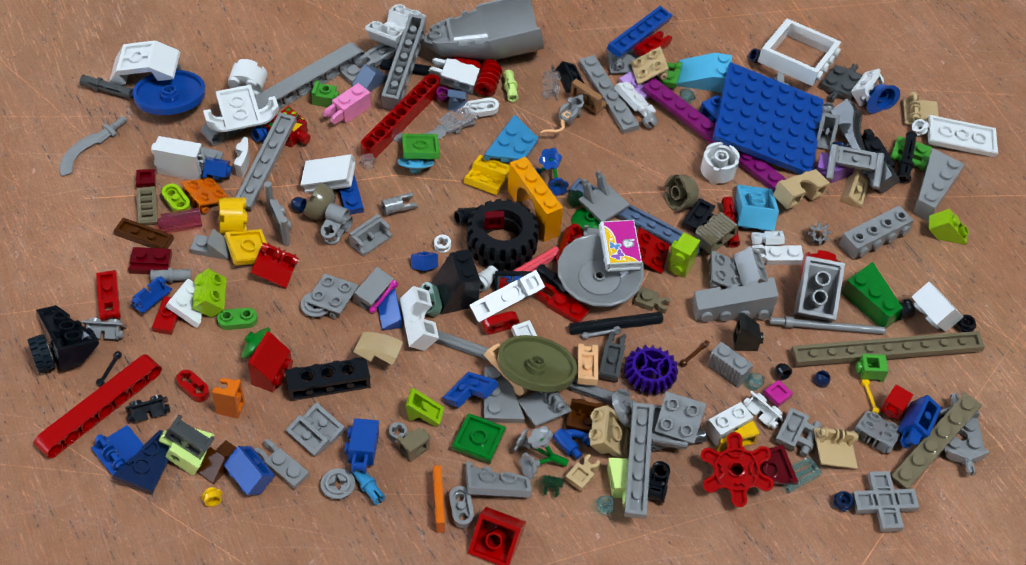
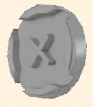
M619 389L612 394L613 408L620 421L627 428L631 429L632 405L636 401L628 397L630 396L628 391Z

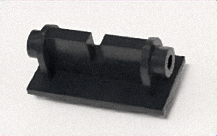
M155 395L150 397V401L142 402L141 400L130 402L129 406L125 407L127 412L131 411V414H127L129 422L136 423L148 420V411H151L152 418L167 415V412H171L169 404H164V402L168 401L167 396Z

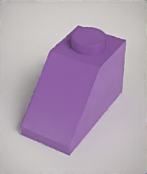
M821 152L816 170L826 178L830 154ZM835 164L833 180L828 181L833 183L852 174L854 168Z

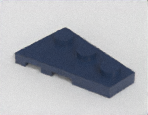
M159 430L147 441L135 456L131 457L120 470L113 474L112 479L153 495L169 462V459L165 456L170 446L159 442L163 431Z

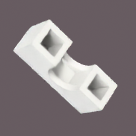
M413 286L400 298V304L409 347L425 351L439 339L436 322L424 319L426 312L432 307L429 291Z

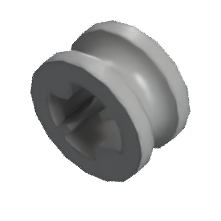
M395 422L389 427V438L392 442L397 443V437L401 436L404 438L407 434V427L401 422ZM397 430H401L399 435H395Z

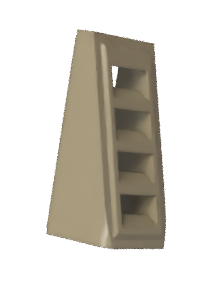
M156 187L137 188L138 223L158 224V195ZM145 215H153L152 217H143Z

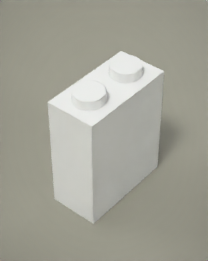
M158 136L156 143H153L151 152L154 154V165L157 168L158 174L189 180L202 179L205 160L201 143Z

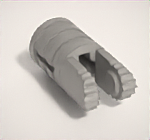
M413 192L382 199L381 205L385 216L418 208L417 203L403 204L404 200L414 197Z

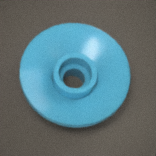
M400 158L398 159V164L410 169L412 173H420L421 169L433 166L434 161Z

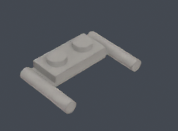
M832 144L826 179L833 180L835 164L871 172L875 170L873 188L879 189L885 154Z
M266 181L264 187L267 209L271 211L281 234L283 245L289 246V230L292 229L290 220L285 217L286 213L283 205H279L277 199L273 197L272 183Z

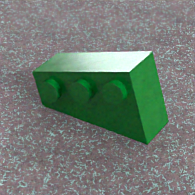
M873 262L849 278L842 292L845 297L878 326L885 327V329L897 321L903 308Z

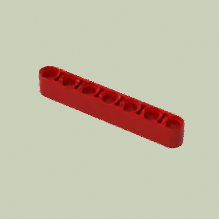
M426 75L362 139L361 154L365 160L371 161L376 159L394 138L436 98L435 93L439 88V77L437 75Z
M148 354L140 356L37 435L34 445L48 458L56 457L160 375L162 367Z

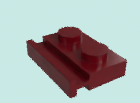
M133 247L130 266L128 267L129 274L151 275V270H168L172 258V249Z

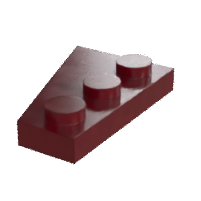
M784 445L769 448L771 457L761 464V472L771 477L774 484L798 485V479ZM739 466L731 468L732 473L736 476L743 472Z

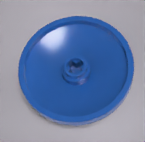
M176 70L174 79L157 81L155 76L150 74L141 79L133 89L136 106L142 111L155 115H172L188 111L200 104L206 94L203 79L197 74L185 70Z

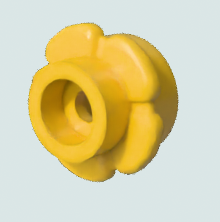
M210 487L204 491L201 499L206 506L214 507L222 502L221 495L223 493L220 489Z

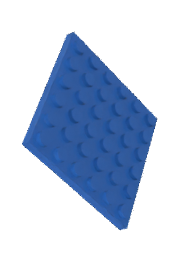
M730 62L727 67L712 140L722 142L726 146L731 145L736 150L797 174L812 171L814 169L818 143L816 139L824 99Z

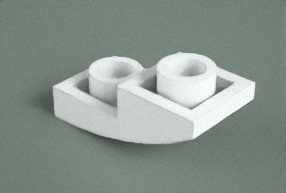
M244 137L235 149L237 158L234 161L236 176L241 178L244 177L250 161L248 137Z

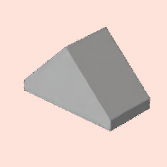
M822 113L816 139L818 141L817 147L830 150L835 140L840 120L839 115Z

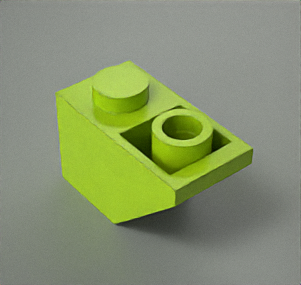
M950 209L929 215V230L938 240L963 245L967 244L968 228L960 222L959 217L956 214L954 215Z

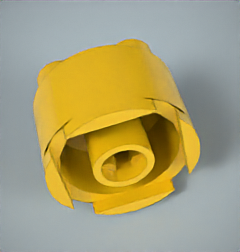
M246 197L219 198L218 218L219 233L221 235H224L225 232H243L247 230Z

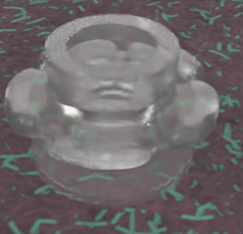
M364 154L360 157L359 165L364 167V169H371L377 160L373 154Z

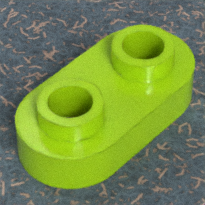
M167 184L162 188L163 199L174 213L185 214L190 210V200L177 184Z

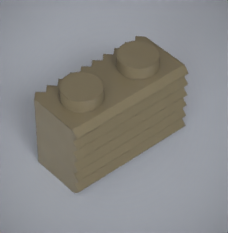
M720 212L717 216L713 215L704 226L700 225L696 229L695 238L701 240L699 246L711 255V250L716 251L737 234L738 225L724 213Z

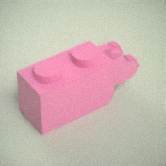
M357 83L333 99L332 105L324 110L323 115L326 118L332 116L330 121L333 124L341 120L348 123L371 107L370 92Z

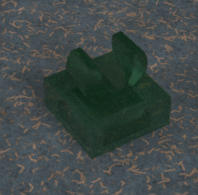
M544 474L542 483L547 485L543 489V494L546 495L548 488L553 487L555 489V497H557L560 492L558 487L563 488L565 479Z

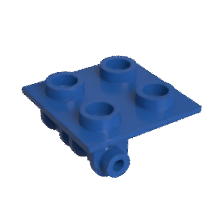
M126 425L109 437L102 434L96 436V445L91 447V449L113 476L117 470H120L131 457L135 456L142 449L144 444L132 429Z

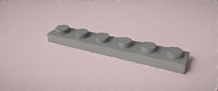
M595 55L579 59L581 69L595 91L603 96L602 100L607 102L606 108L621 132L626 134L639 130V123L622 97L614 90L615 86Z
M281 112L278 113L236 197H246V209L252 211L264 187V183L267 181L297 122L296 117Z
M633 402L625 517L646 519L654 408L652 404Z

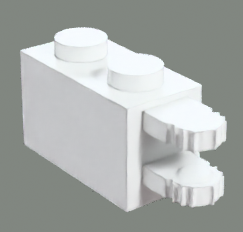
M434 58L432 60L433 65L440 68L431 66L429 73L440 77L439 84L470 92V94L473 93L480 68L471 64L461 63L456 59L447 58L443 60Z

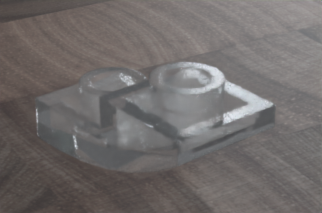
M466 103L455 113L451 110L438 121L447 133L450 134L478 119L479 116L471 105Z

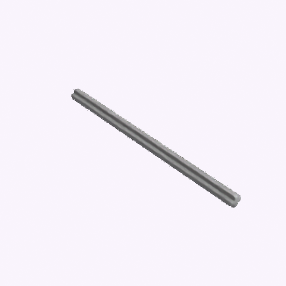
M437 330L439 339L436 342L488 360L484 353L490 348ZM574 379L573 383L567 387V389L612 403V394L614 392L595 385L577 384V379Z

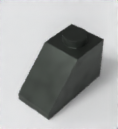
M740 312L733 332L734 351H758L760 344H763L764 340L763 332H760V325L745 313Z

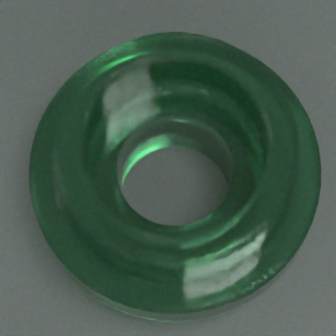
M580 190L570 191L567 196V203L573 208L581 205L578 199L583 196V193Z

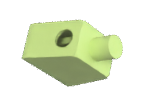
M196 429L208 438L214 436L212 433ZM164 430L159 442L170 446L165 457L194 476L205 454L201 460L164 437L167 432Z
M609 458L607 473L612 496L614 498H622V505L625 507L628 459Z

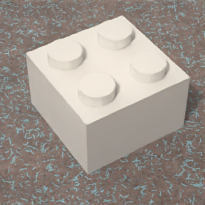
M930 282L912 296L915 301L913 305L927 316L928 322L935 326L937 330L941 328L947 332L963 318V315Z

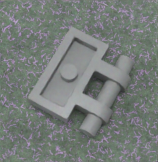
M790 408L775 439V443L783 444L784 447L792 451L798 445L801 447L799 454L807 457L814 447L815 434L813 428H821L822 424L819 421H814L813 425L807 423L810 416ZM803 431L808 434L807 438L801 437Z

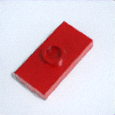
M164 296L152 325L153 332L172 335L179 318L177 314L165 307L172 297Z

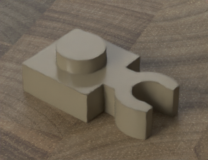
M641 287L634 305L649 311L657 308L659 312L665 314L667 311L666 306H669L670 299L666 297L659 298L658 292Z

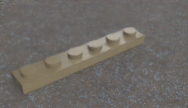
M965 392L932 429L929 437L924 438L891 475L892 481L902 489H910L978 412L982 404Z

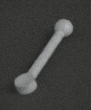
M616 326L611 330L593 333L584 332L582 333V338L587 340L589 337L610 334V331L620 334L622 330L619 326Z

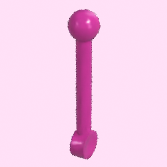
M396 280L390 282V287L374 306L369 308L370 313H375L376 308L390 291L397 288L398 282Z

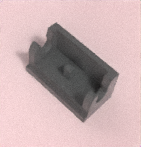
M178 415L164 437L201 460L215 437L211 436L208 438L181 420L183 416Z

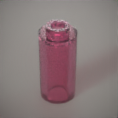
M199 207L161 214V218H158L159 228L164 229V232L202 226Z

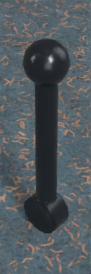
M120 351L114 353V358L101 378L97 379L96 384L98 387L105 384L104 380L117 359L122 357Z

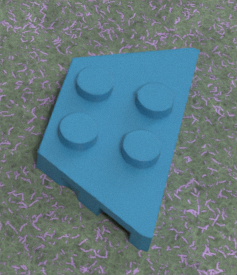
M514 115L487 150L484 160L489 161L490 158H499L500 162H513L520 158L528 157L537 145L539 138Z

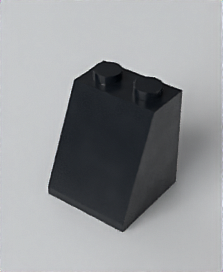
M470 249L451 252L431 282L437 286L442 303L441 315L470 309L469 305L479 300L480 278Z

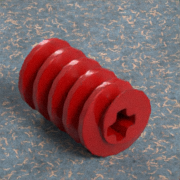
M487 59L482 64L474 86V91L479 95L493 96L496 92L503 70L495 60Z

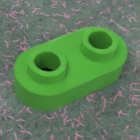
M252 308L223 310L218 314L217 320L220 328L234 330L254 327L258 322L257 312Z

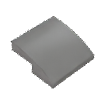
M317 402L303 417L299 415L286 429L290 435L314 456L328 448L347 430Z

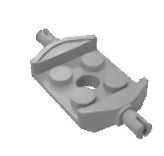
M953 393L950 395L952 406L940 411L937 417L938 422L959 400V394ZM979 411L958 433L965 438V441L955 437L944 449L945 455L950 461L966 465L968 476L976 475L974 463L981 461L989 453V449L984 448L978 422Z

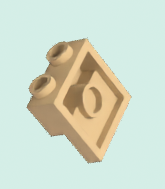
M608 405L595 408L591 413L590 446L601 454L610 453L615 458L628 459L630 429L620 421L616 412Z

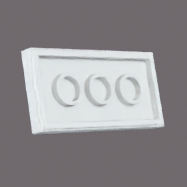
M933 115L928 116V144L995 158L998 155L996 128Z

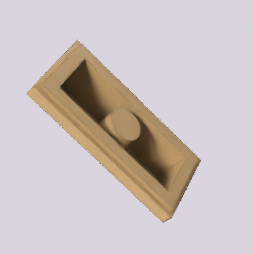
M859 172L848 176L840 201L861 208L869 181Z

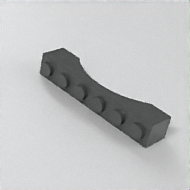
M847 98L833 108L831 113L840 116L838 126L841 130L839 132L847 139V146L866 151L861 137L862 115L856 105ZM883 162L879 189L873 188L875 170L872 172L862 170L863 174L869 177V184L872 189L878 190L881 193L886 192L900 182L894 169L886 162Z

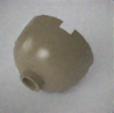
M683 174L672 175L665 182L664 187H667V192L664 193V197L672 210H687L697 202L699 188L696 181L690 176Z
M320 182L314 190L310 201H308L303 214L313 220L325 219L328 205L335 203L336 200L333 190Z

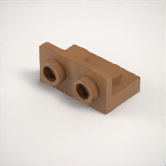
M578 79L572 82L570 97L584 95V107L598 114L607 106V102L602 100L603 96L598 92H595Z

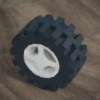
M41 334L27 339L38 372L43 373L56 368L45 335Z

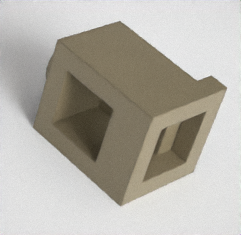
M419 427L414 431H409L404 438L401 436L397 437V448L411 462L430 449V435L425 429Z

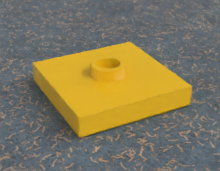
M262 229L225 232L224 234L234 266L254 264L263 242L267 244Z

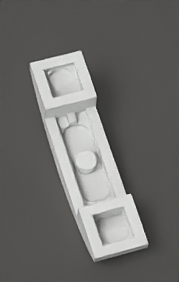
M535 270L469 306L476 320L480 322L545 286Z

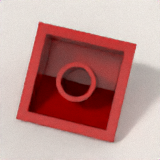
M268 331L250 358L248 366L252 385L274 393L277 386L280 387L284 380L285 370L291 369L293 360L291 358V351Z
M485 507L479 515L468 554L497 565H510L521 540L526 521Z

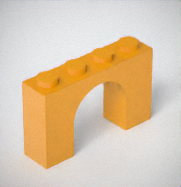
M527 157L510 162L507 192L515 203L516 201L520 203L531 198L535 208L536 220L539 224V236L543 242L560 236L563 207Z

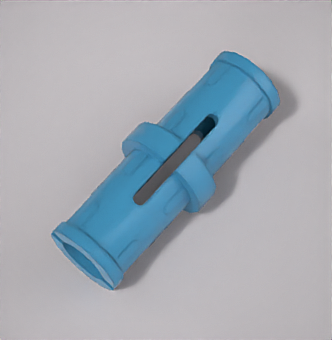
M355 470V472H352V475L360 483L362 491L369 495L375 505L380 504L377 500L378 498L381 502L385 500L386 496L376 485L377 482L373 477H370L367 472L363 473V471Z

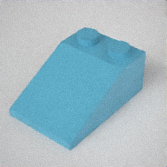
M711 53L679 60V62H682V71L677 86L722 93L727 67L732 62V55Z
M737 184L736 220L738 226L744 229L757 228L761 231H774L779 209L773 196V190Z

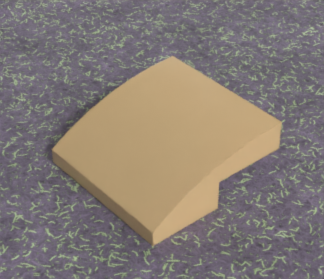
M363 332L353 352L369 361H372L375 355L393 365L403 342L385 334Z

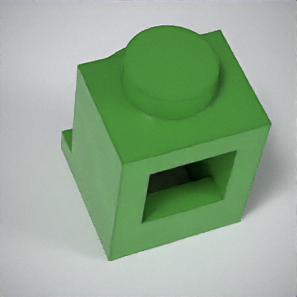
M316 80L312 90V105L322 107L332 105V100L339 96L337 86L321 84Z
M862 354L859 362H856V373H860L861 379L884 382L889 372L886 355Z

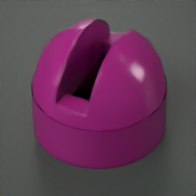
M439 87L435 93L436 99L440 102L447 101L449 98L448 89L446 87Z

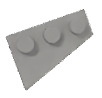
M485 366L484 376L495 379L499 386L490 396L484 399V419L496 423H525V418L511 383L495 367Z
M466 461L467 494L531 498L532 489L528 477L506 471L502 473L493 472L491 467L484 466L483 469L473 466V463Z

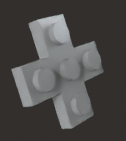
M890 471L869 472L867 477L871 490L853 491L852 493L856 514L876 513L881 532L902 531L904 525L900 512H912L919 509L915 489H894Z

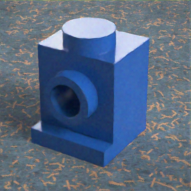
M207 157L205 159L203 177L207 178L209 175H212L211 178L222 180L223 177H231L232 166H229L230 161Z

